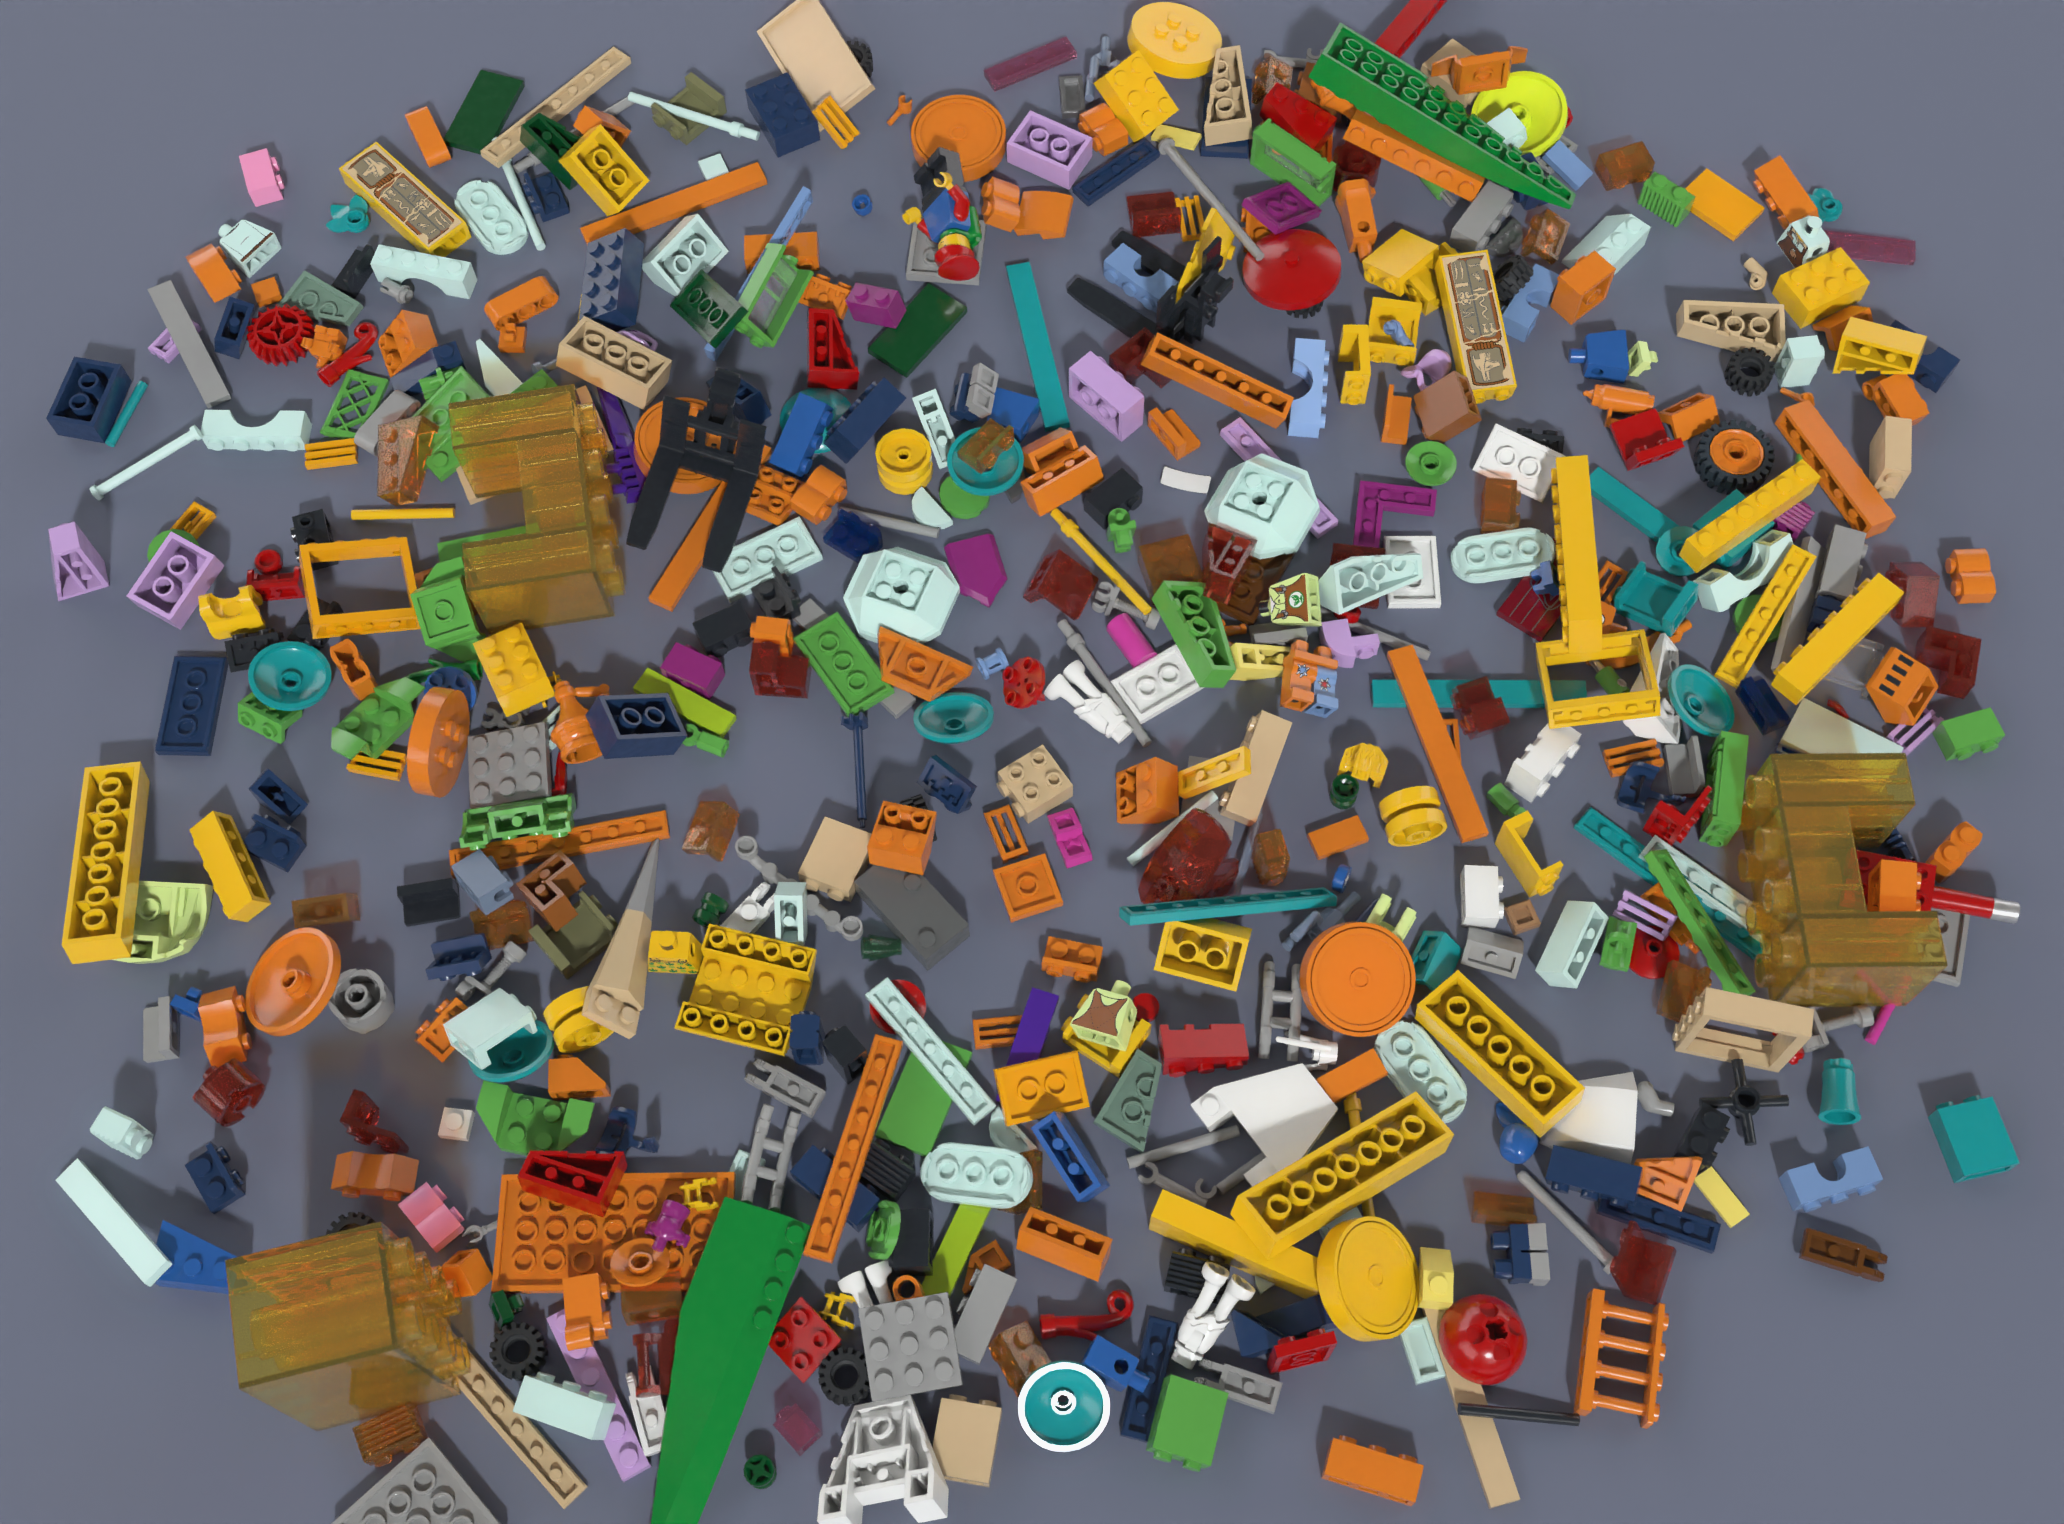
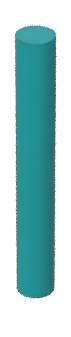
M138 381L105 441V444L115 447L148 387L145 382Z

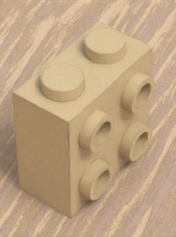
M1043 744L998 771V783H996L998 790L1003 797L1008 796L1010 798L1015 814L1019 818L1023 816L1028 824L1073 797V784Z

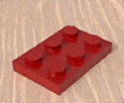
M1317 1329L1308 1332L1307 1338L1296 1340L1295 1336H1289L1278 1340V1345L1273 1347L1267 1361L1270 1375L1327 1361L1337 1345L1334 1331L1326 1333L1325 1329Z

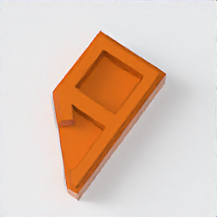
M996 1239L970 1255L962 1289L964 1295L972 1292L974 1288L969 1283L976 1268L982 1271L984 1264H987L1003 1272L1011 1267L1010 1261Z

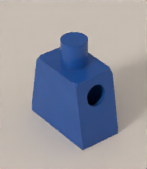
M1626 330L1587 334L1582 348L1569 349L1568 362L1582 363L1583 376L1585 378L1624 384L1629 372Z
M996 387L992 413L987 417V427L1006 431L1020 443L1039 416V399Z
M1099 1335L1090 1343L1081 1361V1364L1097 1373L1105 1385L1120 1392L1128 1385L1143 1393L1151 1376L1136 1369L1139 1362L1137 1357ZM1114 1365L1120 1366L1123 1370V1374L1117 1373L1114 1369Z

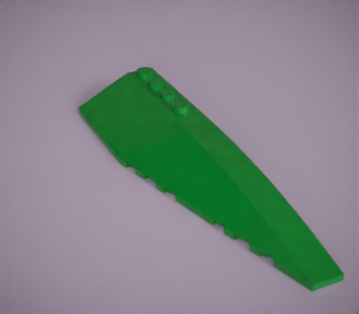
M1339 23L1308 76L1317 85L1326 87L1334 92L1338 98L1345 99L1354 104L1358 110L1372 115L1379 123L1390 126L1430 151L1475 174L1539 200L1566 209L1572 207L1576 197L1573 191L1554 176H1545L1541 166L1535 161L1529 163L1520 156L1522 151L1516 146L1511 149L1503 143L1505 138L1477 115L1471 114L1469 116L1463 104L1458 100L1455 102L1450 101L1443 95L1445 90L1439 85L1434 88L1426 82L1429 77L1349 27Z
M724 1197L679 1311V1325L674 1346L675 1354L670 1375L671 1383L662 1432L661 1454L657 1468V1483L652 1504L651 1524H698L751 1392L812 1226L777 1212Z

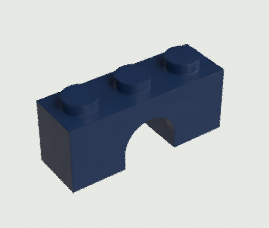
M1897 320L1890 325L1893 328L1917 333ZM1938 347L1932 354H1922L1914 374L1907 375L1921 383L1924 387L1937 393L1952 375L1960 359L1943 348Z

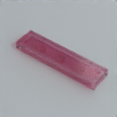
M1063 37L984 70V76L995 92L1077 58V52L1068 38Z
M1823 230L1830 240L1827 253L1841 247L1851 259L1912 266L1916 260L1914 240Z

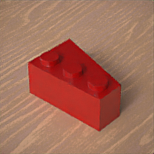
M1278 82L1264 97L1259 115L1264 121L1270 118L1272 124H1276L1317 153L1331 137L1337 117Z
M809 308L807 319V387L857 390L860 372L857 366L855 367L851 357L852 353L846 345L844 333L834 309Z
M1168 1024L1160 1025L1158 1048L1162 1063V1075L1169 1074L1170 1077H1181L1186 1075V1072L1198 1071L1199 1074H1208L1218 1068H1226L1229 1071L1243 1068V1065L1248 1063L1249 1052L1244 1024H1210L1209 1028L1194 1030V1024H1185L1184 1030H1169Z
M529 1151L517 1177L524 1192L604 1218L628 1165L624 1151H614V1154H596V1151H586V1153Z

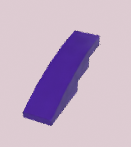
M1032 987L1006 1066L1041 1058L1050 1031V1024L1059 1001V995ZM997 1094L996 1102L1000 1103L999 1094Z

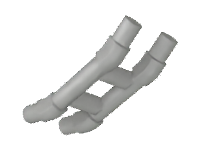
M1271 961L1264 963L1258 1058L1269 1059L1272 1028L1289 1030L1288 1038L1300 1040L1302 994L1299 977L1301 964H1294L1292 966L1291 991L1274 990L1275 964ZM1273 1001L1290 1003V1018L1272 1017ZM1287 1044L1286 1060L1298 1062L1299 1046Z
M763 1103L756 1123L748 1166L743 1179L741 1202L752 1205L757 1177L773 1181L769 1197V1210L780 1213L785 1187L784 1183L802 1114L796 1111L790 1112L781 1141L767 1138L766 1135L774 1106ZM763 1149L779 1153L776 1169L760 1166Z

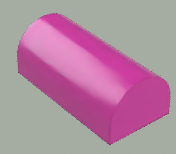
M1122 613L1108 623L1106 631L1133 668L1157 655L1128 613Z

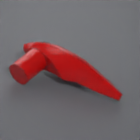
M558 752L556 774L554 777L555 788L551 789L552 796L563 795L567 792L565 762L561 759V752Z

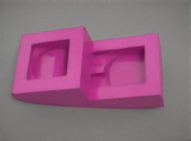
M1073 808L1047 816L1067 869L1093 860L1090 848L1083 836L1082 826Z

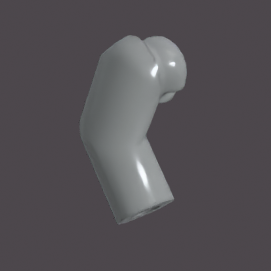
M1640 1082L1637 1086V1098L1643 1109L1647 1112L1672 1117L1674 1103L1659 1100L1650 1082Z

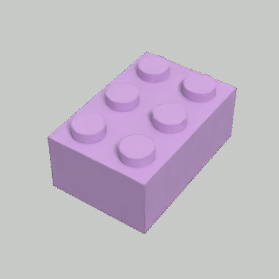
M1030 110L1006 143L1007 162L1069 190L1092 158L1093 138Z
M1089 351L1069 368V398L1121 442L1124 441L1143 424L1144 395L1142 391L1128 383L1120 372H1115L1109 367L1102 357H1097L1092 351Z
M171 531L133 585L127 597L138 607L181 630L198 606V596L206 594L224 565L215 555Z

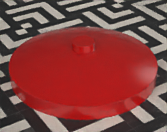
M1288 229L1277 235L1271 233L1255 243L1264 253V258L1256 261L1248 251L1243 261V281L1249 294L1259 303L1278 310H1300L1322 302L1333 293L1341 278V257L1337 248L1326 237L1309 230Z

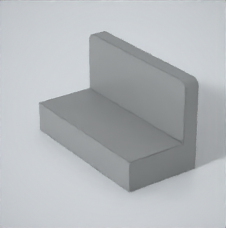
M1275 623L1250 625L1248 629L1251 644L1291 647V644L1296 640L1307 642L1308 638L1306 627L1302 628V626H1282Z
M1694 735L1690 737L1687 744H1669L1663 748L1670 795L1675 794L1676 796L1695 798L1699 796L1705 786L1698 736Z
M1470 926L1460 964L1516 979L1523 957L1524 941Z
M170 996L159 997L158 1006L143 1010V1060L146 1063L179 1058V1013L170 1005L172 1001Z

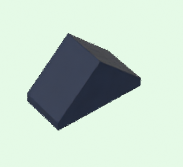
M268 768L248 788L262 806L289 825L308 806L299 795Z
M1233 1309L1231 1313L1241 1357L1255 1358L1272 1352L1273 1347L1278 1345V1340L1287 1337L1247 1311Z

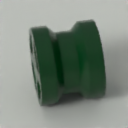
M765 1455L752 1456L747 1460L743 1469L744 1477L754 1488L766 1489L776 1480L777 1468L772 1460Z

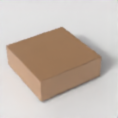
M1530 899L1504 907V915L1513 935L1540 927L1541 922Z

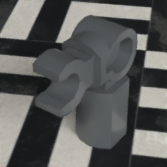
M531 707L508 717L505 716L504 712L499 714L497 710L487 708L485 712L488 716L493 717L491 721H481V724L489 731L497 728L505 730L525 726L527 724L524 718L528 716Z

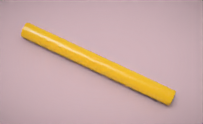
M455 509L351 510L352 520L455 518Z

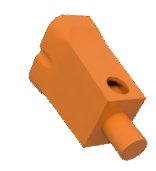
M1364 178L1342 182L1339 185L1338 195L1335 199L1336 208L1341 216L1349 253L1358 252L1360 263L1373 252L1378 234L1371 199L1375 196L1376 191L1375 188L1369 185V181Z

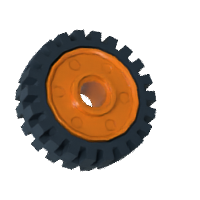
M1725 420L1721 421L1719 425L1715 423L1704 432L1694 453L1695 471L1697 474H1701L1700 479L1702 482L1709 480L1707 486L1711 489L1717 486L1716 492L1719 493L1726 489V495L1731 494L1736 489L1742 494L1745 491L1749 494L1754 489L1757 490L1764 483L1774 464L1775 454H1773L1774 447L1770 445L1771 440L1769 437L1763 438L1765 433L1762 430L1755 432L1757 426L1751 424L1748 428L1745 421H1741L1737 425L1736 420H1730L1727 425Z

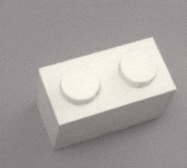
M1464 865L1460 874L1461 926L1495 928L1499 919H1503L1504 903L1499 902V893H1502L1503 877L1498 876V866Z

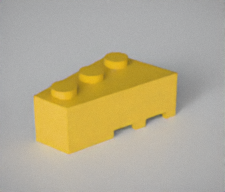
M1850 317L1841 337L1832 374H1840L1841 371H1856V374H1865V371H1880L1881 374H1914L1922 356L1927 336Z

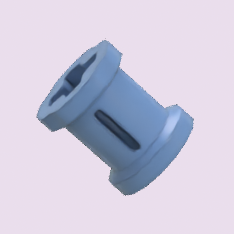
M997 648L995 653L982 659L980 657L976 658L977 667L985 680L989 679L990 675L1002 669L1005 670L1009 666L1001 648Z

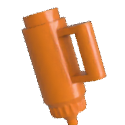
M1596 384L1592 390H1585L1583 392V395L1591 400L1590 404L1592 406L1607 410L1605 427L1610 428L1611 423L1621 420L1611 418L1612 411L1636 415L1653 409L1655 396L1649 395L1647 391L1609 384Z

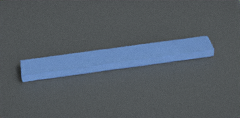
M802 187L769 243L784 244L785 246L788 244L813 203L810 189ZM764 249L763 253L761 254L760 258L756 262L749 276L745 280L738 294L734 298L735 300H739L752 274L754 273L757 265L759 264L762 256L764 255L766 249ZM735 329L728 334L716 349L709 343L706 344L704 350L707 358L717 361Z

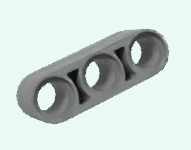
M401 390L393 391L358 429L354 437V443L375 457L381 456L394 443L392 436L421 408V403Z

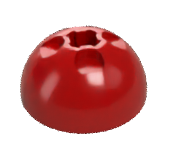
M1485 1294L1465 1296L1454 1302L1441 1319L1439 1342L1443 1355L1452 1369L1466 1380L1481 1385L1499 1384L1513 1376L1522 1365L1527 1352L1526 1329L1518 1313L1502 1299Z

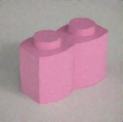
M425 1182L400 1202L398 1206L432 1249L438 1253L465 1231L464 1227L460 1224L465 1219L454 1206L450 1210L443 1202L447 1197L437 1184L431 1188Z

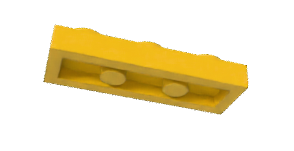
M1242 746L1179 771L1178 795L1183 799H1188L1250 775L1251 750Z

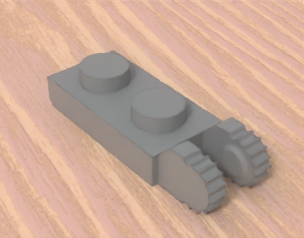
M756 1058L753 1065L758 1070L770 1075L765 1082L757 1076L747 1073L744 1080L755 1088L762 1090L764 1094L813 1118L826 1096V1091L777 1065L773 1066Z
M1207 1359L1200 1360L1199 1367L1205 1371L1221 1374L1219 1383L1203 1377H1195L1194 1382L1229 1393L1227 1399L1274 1414L1283 1383L1226 1363L1222 1365Z

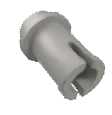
M385 278L381 283L387 289L380 287V291L396 298L398 303L403 304L411 301L413 291L408 285H400L389 278Z

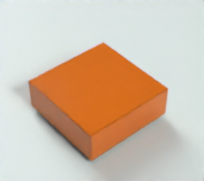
M275 277L251 284L259 308L283 299Z

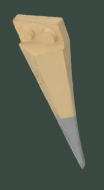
M659 838L651 844L627 907L586 991L581 1014L628 1039L636 1035L640 1011L644 1009Z

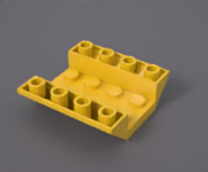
M709 924L701 946L704 957L689 1002L683 1001L674 1028L785 1056L790 1048L791 1016L805 1010L811 991L817 949Z

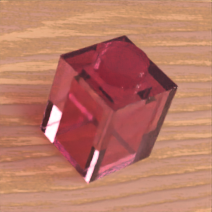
M796 1403L792 1407L789 1405L785 1406L775 1416L777 1421L773 1426L799 1456L823 1435Z

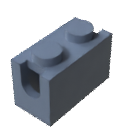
M480 849L451 866L458 884L485 916L514 899L513 893L509 889L513 886L509 875L505 871L501 873L495 859L491 855L486 857Z

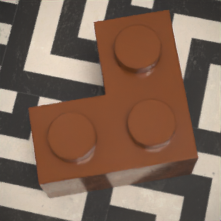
M561 850L516 883L529 904L556 932L578 915L568 898L587 884L574 863Z

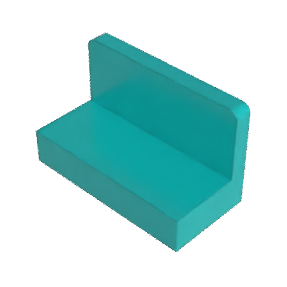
M1423 931L1411 957L1415 968V984L1426 985L1431 991H1434L1453 974L1463 952L1462 948L1446 932Z

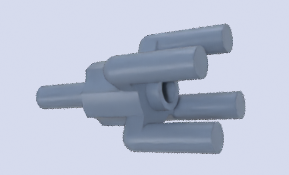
M1107 36L1102 38L1101 52L1095 54L1090 59L1089 74L1086 77L1085 100L1088 102L1094 100L1095 85L1093 83L1121 62L1116 60V57L1111 53V39Z
M1352 892L1336 909L1325 907L1321 912H1311L1290 933V936L1282 943V947L1286 951H1290L1306 934L1313 941L1326 929L1340 923H1345L1343 917L1361 900L1360 895Z

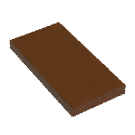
M1237 550L1213 589L1219 612L1246 625H1254L1260 616V601L1269 600L1270 586L1279 583L1296 553L1287 555L1284 553L1271 558L1258 559Z

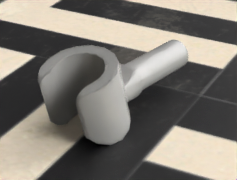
M498 1220L482 1227L477 1225L469 1226L462 1237L472 1234L475 1239L471 1240L467 1247L476 1246L483 1235L496 1229Z

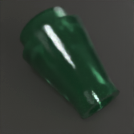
M868 934V937H861V958L868 959L869 962L902 954L901 938L895 939Z

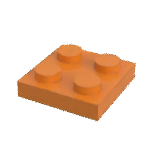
M1045 853L993 870L995 881L1011 923L1063 906L1061 894Z

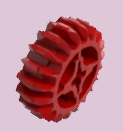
M276 303L275 308L270 309L267 307L266 312H258L259 318H251L252 325L248 326L249 333L247 334L249 347L259 360H263L267 365L273 363V365L278 367L282 362L287 366L289 361L297 364V358H305V352H309L308 349L301 346L303 337L314 339V323L304 310H300L296 305L290 307L286 303L283 307H280Z

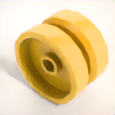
M902 428L892 430L877 443L875 456L879 480L887 490L895 494L909 495L914 494L921 486L925 488L928 485L933 474L932 452L930 443L923 434L912 429Z
M1415 786L1405 788L1386 796L1379 803L1378 808L1382 820L1387 823L1385 832L1391 845L1406 847L1422 844L1433 840L1446 831L1447 822L1442 810H1439L1441 802L1438 792L1434 787Z
M589 986L577 988L553 1000L543 1012L549 1029L554 1031L553 1038L559 1052L566 1054L586 1050L604 1041L614 1032L581 1015L586 991Z

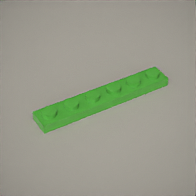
M541 369L470 424L464 431L424 460V464L442 483L456 472V468L558 392V385Z
M1653 850L1646 854L1644 859L1648 863L1649 871L1661 884L1664 895L1674 905L1679 919L1692 934L1693 942L1701 949L1707 959L1708 966L1721 981L1723 990L1748 996L1756 992L1668 850Z

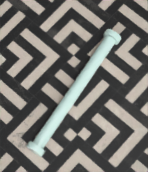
M191 426L189 428L190 431L102 484L90 487L92 495L97 500H101L104 498V494L195 439L201 440L203 438L201 431L197 426Z

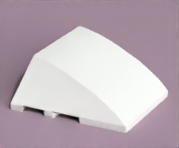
M1633 1072L1579 1080L1578 1082L1585 1087L1581 1102L1540 1138L1539 1143L1553 1149V1145L1631 1164L1635 1147L1638 1094Z

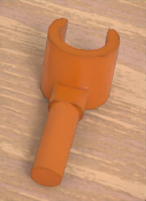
M905 95L899 97L898 109L887 121L889 126H892L902 114L911 113L912 99L905 103Z
M1784 387L1780 390V393L1799 403L1809 399L1813 406H1815L1814 396L1810 392L1799 394Z

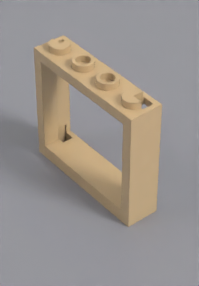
M1706 987L1699 997H1695L1694 1004L1688 1006L1687 1013L1681 1016L1679 1024H1675L1672 1041H1676L1675 1051L1730 1063L1733 1059H1743L1744 1066L1779 1072L1812 1037L1814 1009ZM1711 1019L1778 1034L1770 1042L1703 1027Z

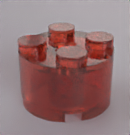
M1347 140L1340 147L1338 145L1334 150L1332 159L1336 163L1333 182L1334 190L1337 192L1342 182L1363 178L1368 180L1369 185L1374 188L1378 180L1381 157Z
M233 1058L220 1067L214 1065L207 1069L203 1074L205 1081L195 1092L192 1099L223 1127H229L245 1117L242 1112L248 1106L254 1109L265 1092V1085L237 1058Z

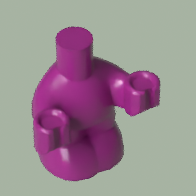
M664 1200L657 1221L648 1222L644 1232L647 1235L651 1234L652 1237L656 1236L652 1249L663 1252L667 1241L677 1240L676 1245L687 1247L691 1237L681 1230L684 1221L690 1214V1210L687 1207L672 1200Z

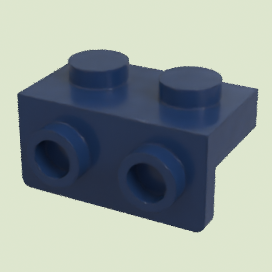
M478 933L433 942L431 948L435 960L427 967L426 973L428 980L439 978L440 981H447L456 977V975L464 973L466 976L481 973L482 969L492 959L485 934Z

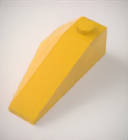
M1211 207L1201 229L1202 234L1199 242L1196 241L1190 262L1188 261L1176 293V303L1201 275L1203 251L1217 236L1222 238L1220 255L1223 257V265L1219 268V272L1224 268L1227 260L1233 259L1236 246H1233L1235 235L1215 208Z

